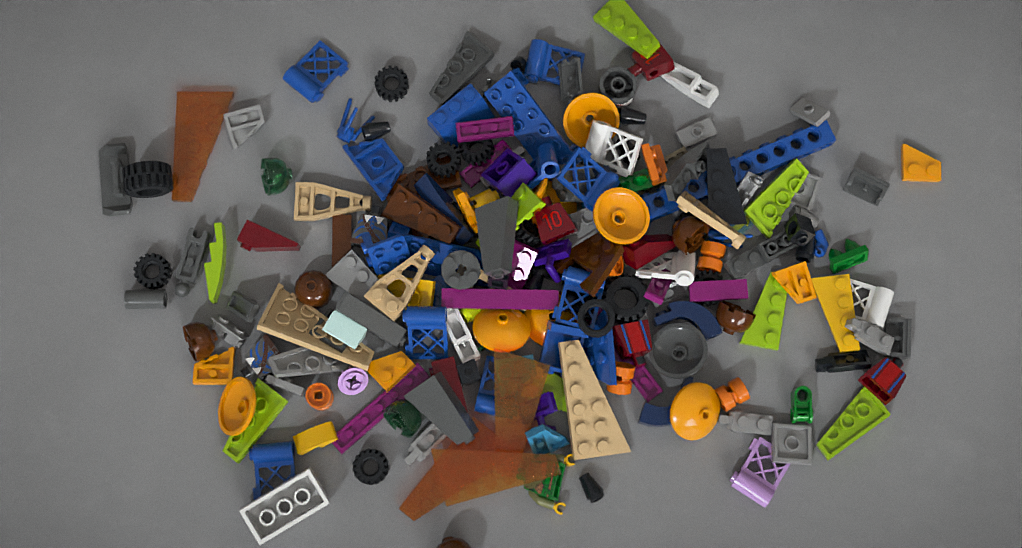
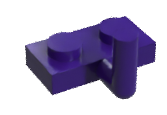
M569 238L535 248L539 250L534 262L535 267L544 264L555 283L560 282L561 277L553 266L554 261L570 257L572 243Z
M546 392L519 404L518 411L522 424H528L537 420L538 426L543 424L556 431V427L546 425L544 416L558 411L553 392Z

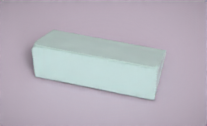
M337 310L332 312L322 328L323 331L353 349L358 347L367 332V328Z

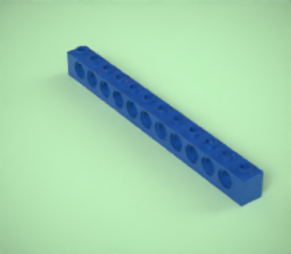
M827 120L818 127L810 124L809 128H799L793 131V134L790 136L782 135L776 139V142L771 144L769 142L763 143L759 146V149L754 151L749 149L738 158H735V156L730 157L729 160L736 185L740 184L748 171L761 176L789 164L793 159L799 160L832 146L836 138ZM808 135L814 136L816 141H810ZM791 142L797 143L799 148H793ZM774 149L780 150L782 156H777L774 153ZM757 157H763L765 163L758 162ZM740 164H746L748 170H742ZM707 171L703 172L698 179H690L682 193L686 191L699 201L707 199V183L705 181ZM664 186L658 188L657 192L651 195L650 193H645L640 196L648 207L650 214L649 223L681 210L676 201H668ZM688 186H695L697 192L689 191ZM660 200L662 201L663 206L657 207L654 205L653 201Z

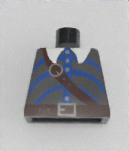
M372 206L370 215H360L350 240L353 247L362 248L360 243H363L361 235L367 232L373 244L387 239L389 222L388 219L381 217L382 207Z
M267 334L244 356L249 365L240 370V372L247 379L254 374H257L261 380L266 379L268 374L274 375L268 358L281 354V352Z

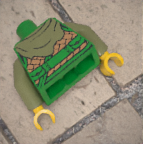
M549 452L537 457L535 461H530L527 469L519 468L516 477L519 480L525 481L524 489L528 490V495L537 505L550 510L553 508L557 514L561 515L563 513L558 512L557 507L559 505L566 507V505L562 502L555 503V501H558L565 466L570 467L575 465V463L568 462V457L573 458L572 454L564 456L563 454Z

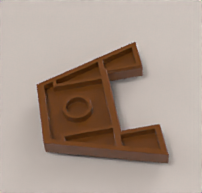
M598 232L571 248L570 257L554 261L553 266L560 275L564 269H567L574 262L589 271L591 274L580 284V287L594 297L625 250L622 245L609 241Z

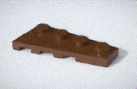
M404 184L398 185L381 215L449 244L453 243L462 228Z

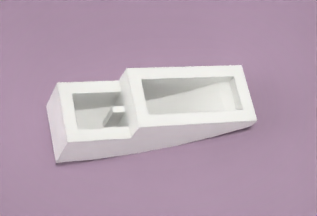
M675 62V69L661 75L663 79L676 89L707 108H710L719 95L717 86L703 80L701 75Z
M447 309V333L461 363L480 359V353L459 310Z

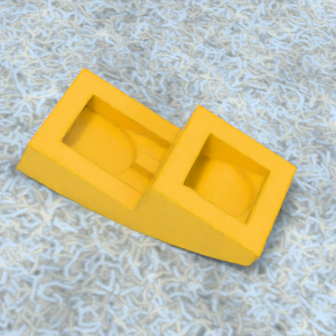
M331 421L314 426L293 436L299 455H304L316 447L323 448L338 439L333 422Z

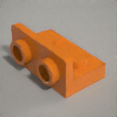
M649 143L641 145V151L652 186L667 182L665 173L668 169L660 145L657 144L651 147Z

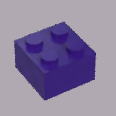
M507 148L481 176L503 197H512L522 183L527 184L537 173L522 157Z

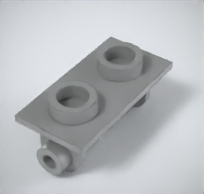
M750 171L747 172L737 187L743 210L764 181V178Z
M218 314L210 318L212 320L208 325L210 330L214 329L221 338L227 333L225 341L235 348H241L244 344L242 340L250 337L242 327L231 323L230 319L225 315Z

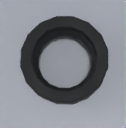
M591 299L580 307L578 311V325L584 334L599 338L607 335L612 330L615 323V313L608 302L602 299ZM592 307L604 309L608 316L607 324L599 330L589 328L584 320L586 312Z

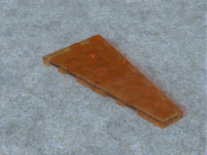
M494 348L496 473L515 479L527 442L525 432L531 429L550 365Z

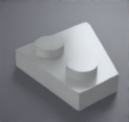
M260 104L223 114L234 150L265 124Z

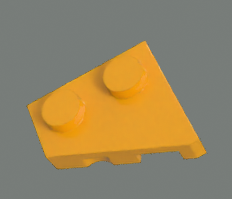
M907 144L901 145L902 181H941L940 161Z
M460 188L452 191L467 225L475 233H478L475 209H472L470 205L471 199L468 193L463 192Z
M806 261L771 272L772 276L797 304L817 298Z
M230 347L226 352L219 355L215 354L207 360L195 363L192 383L194 385H227L234 377L235 347Z
M402 351L371 361L367 372L388 393L416 365Z

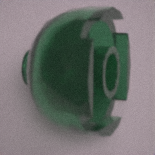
M273 157L262 158L260 166L264 170L261 178L267 196L281 194L289 186V180L293 178L291 168H287L286 163L281 159Z
M395 400L383 410L385 412L383 416L387 423L394 430H396V427L403 431L401 435L404 437L412 438L421 426V413L408 400Z

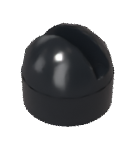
M521 56L515 57L510 64L511 69L519 68L523 72L526 67V60Z

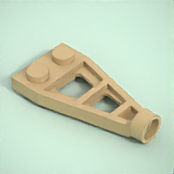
M296 182L295 221H317L336 215L371 211L372 196H363L315 182ZM317 194L329 196L331 198L330 207L316 210L315 196ZM336 197L349 198V206L346 208H336Z
M684 191L677 199L676 203L679 204L678 207L686 213L689 211L730 238L733 242L731 245L736 249L747 238L688 192Z
M423 245L417 253L376 281L364 295V298L395 322L403 310L407 308L435 253ZM410 265H414L418 272L413 280L409 281L402 275V272ZM397 279L402 280L406 284V289L399 298H396L387 290V286Z

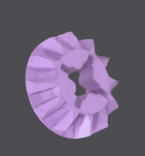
M349 366L347 370H342V374L338 376L337 385L340 391L347 395L360 393L368 384L367 373L358 367L351 368ZM355 375L356 381L353 380L352 383H350L348 379H352Z

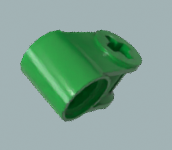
M807 386L796 387L790 395L791 423L802 421L811 424L813 421L812 392ZM799 390L804 391V400H800L797 397V392Z

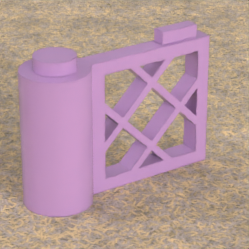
M759 437L758 440L756 438L753 439L748 448L751 450L740 471H735L729 481L732 482L731 487L765 508L772 499L790 464L776 467V463H772L771 443ZM760 444L768 448L769 455L759 456L758 447ZM770 458L773 469L763 470L761 460ZM757 461L760 471L752 472L747 469L749 463ZM774 471L776 480L773 485L766 481L764 473Z

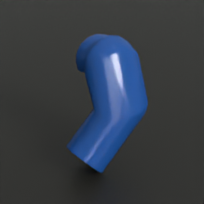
M822 229L815 231L817 242L814 247V255L816 257H823L829 246Z

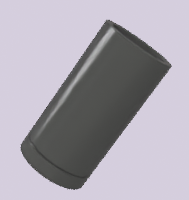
M165 289L125 291L124 305L126 309H166L168 299Z

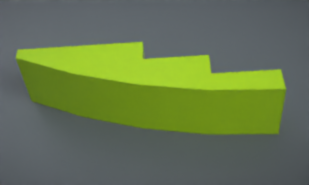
M222 222L214 223L216 242L209 243L212 262L204 263L209 301L213 304L218 302L226 268V231Z

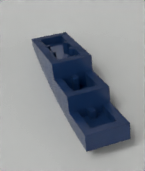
M426 172L413 186L420 197L462 227L455 241L458 245L463 246L475 232L462 220L464 215L451 203L453 199Z

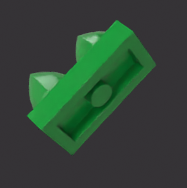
M647 168L633 172V175H628V177H619L620 184L618 187L630 189L635 193L653 187Z
M846 239L845 253L831 248L828 256L830 261L829 269L832 274L868 261L869 250L866 245L860 246L855 241Z

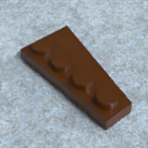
M447 155L441 159L437 158L436 161L440 165H446L451 161V157ZM427 165L417 167L415 171L399 176L387 195V202L390 201L399 184H404L419 195L413 185L426 172L444 191L460 188L462 184L459 171L456 170L454 176L451 173L449 178H447V175H444V178H440V175L438 177L434 176V172L431 173Z

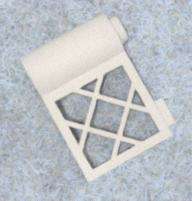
M593 120L585 149L591 153L590 157L595 162L609 165V167L617 170V174L628 177V175H633L643 138L615 128L606 122ZM613 132L617 133L620 138V142L613 144L611 139ZM633 139L636 141L635 148L630 151L626 141ZM622 144L626 153L619 157L615 147ZM610 150H612L615 157L611 162L605 160L606 154ZM626 156L630 161L628 169L623 167L621 159Z
M680 250L678 252L668 251L643 266H647L650 268L649 270L641 268L636 270L635 276L651 279V277L673 279L681 286L691 285L694 281L696 253L689 254L687 252V255H685ZM663 258H670L671 260L666 262ZM658 262V263H660V265L655 266V265L652 264V263ZM666 268L670 272H663L662 270Z
M850 279L852 292L858 302L854 303V306L860 304L863 309L862 317L855 315L856 319L865 320L878 329H883L894 292L885 287H876ZM861 288L870 290L868 297L862 300L856 290Z

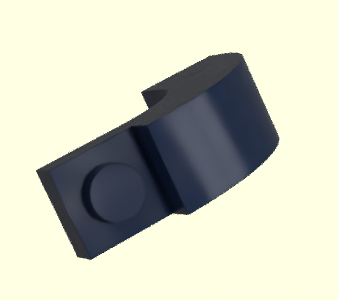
M689 301L669 303L667 305L669 312H666V310L660 311L655 314L656 317L652 320L655 328L674 320L688 321L703 334L706 341L723 333L718 321L709 310Z
M694 377L684 378L681 389L692 383ZM644 403L638 423L649 427L671 425V405L658 407Z

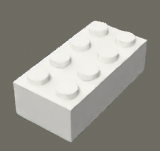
M309 467L243 506L239 512L258 544L261 545L330 504L331 500L314 471Z

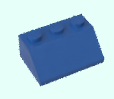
M470 83L427 117V122L436 135L444 141V144L448 141L450 145L454 144L458 148L456 123L495 118L484 98Z

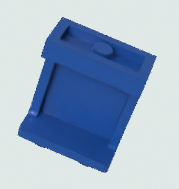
M548 320L538 366L543 369L542 372L554 374L555 371L560 372L562 376L558 342L579 340L583 348L584 339L588 338V335L584 334L580 328Z

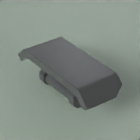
M125 143L104 145L99 150L102 211L107 216L130 214L132 210L131 196L124 193L122 169L129 165L128 150Z

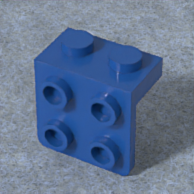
M368 232L361 235L363 243H360L364 254L368 253L369 255L365 257L369 268H374L377 276L392 271L411 257L403 234L392 236L374 244Z

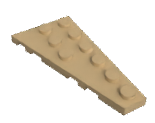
M278 283L257 325V329L366 371L375 353L362 342L356 349L347 346L341 353L319 340L325 337L340 347L344 344L322 330L328 320L326 316L312 306L300 303L293 292L290 294L280 283ZM321 318L324 319L321 325H316ZM316 327H318V329L315 332L319 333L322 336H318L314 333V329Z
M580 341L558 342L573 460L631 452Z

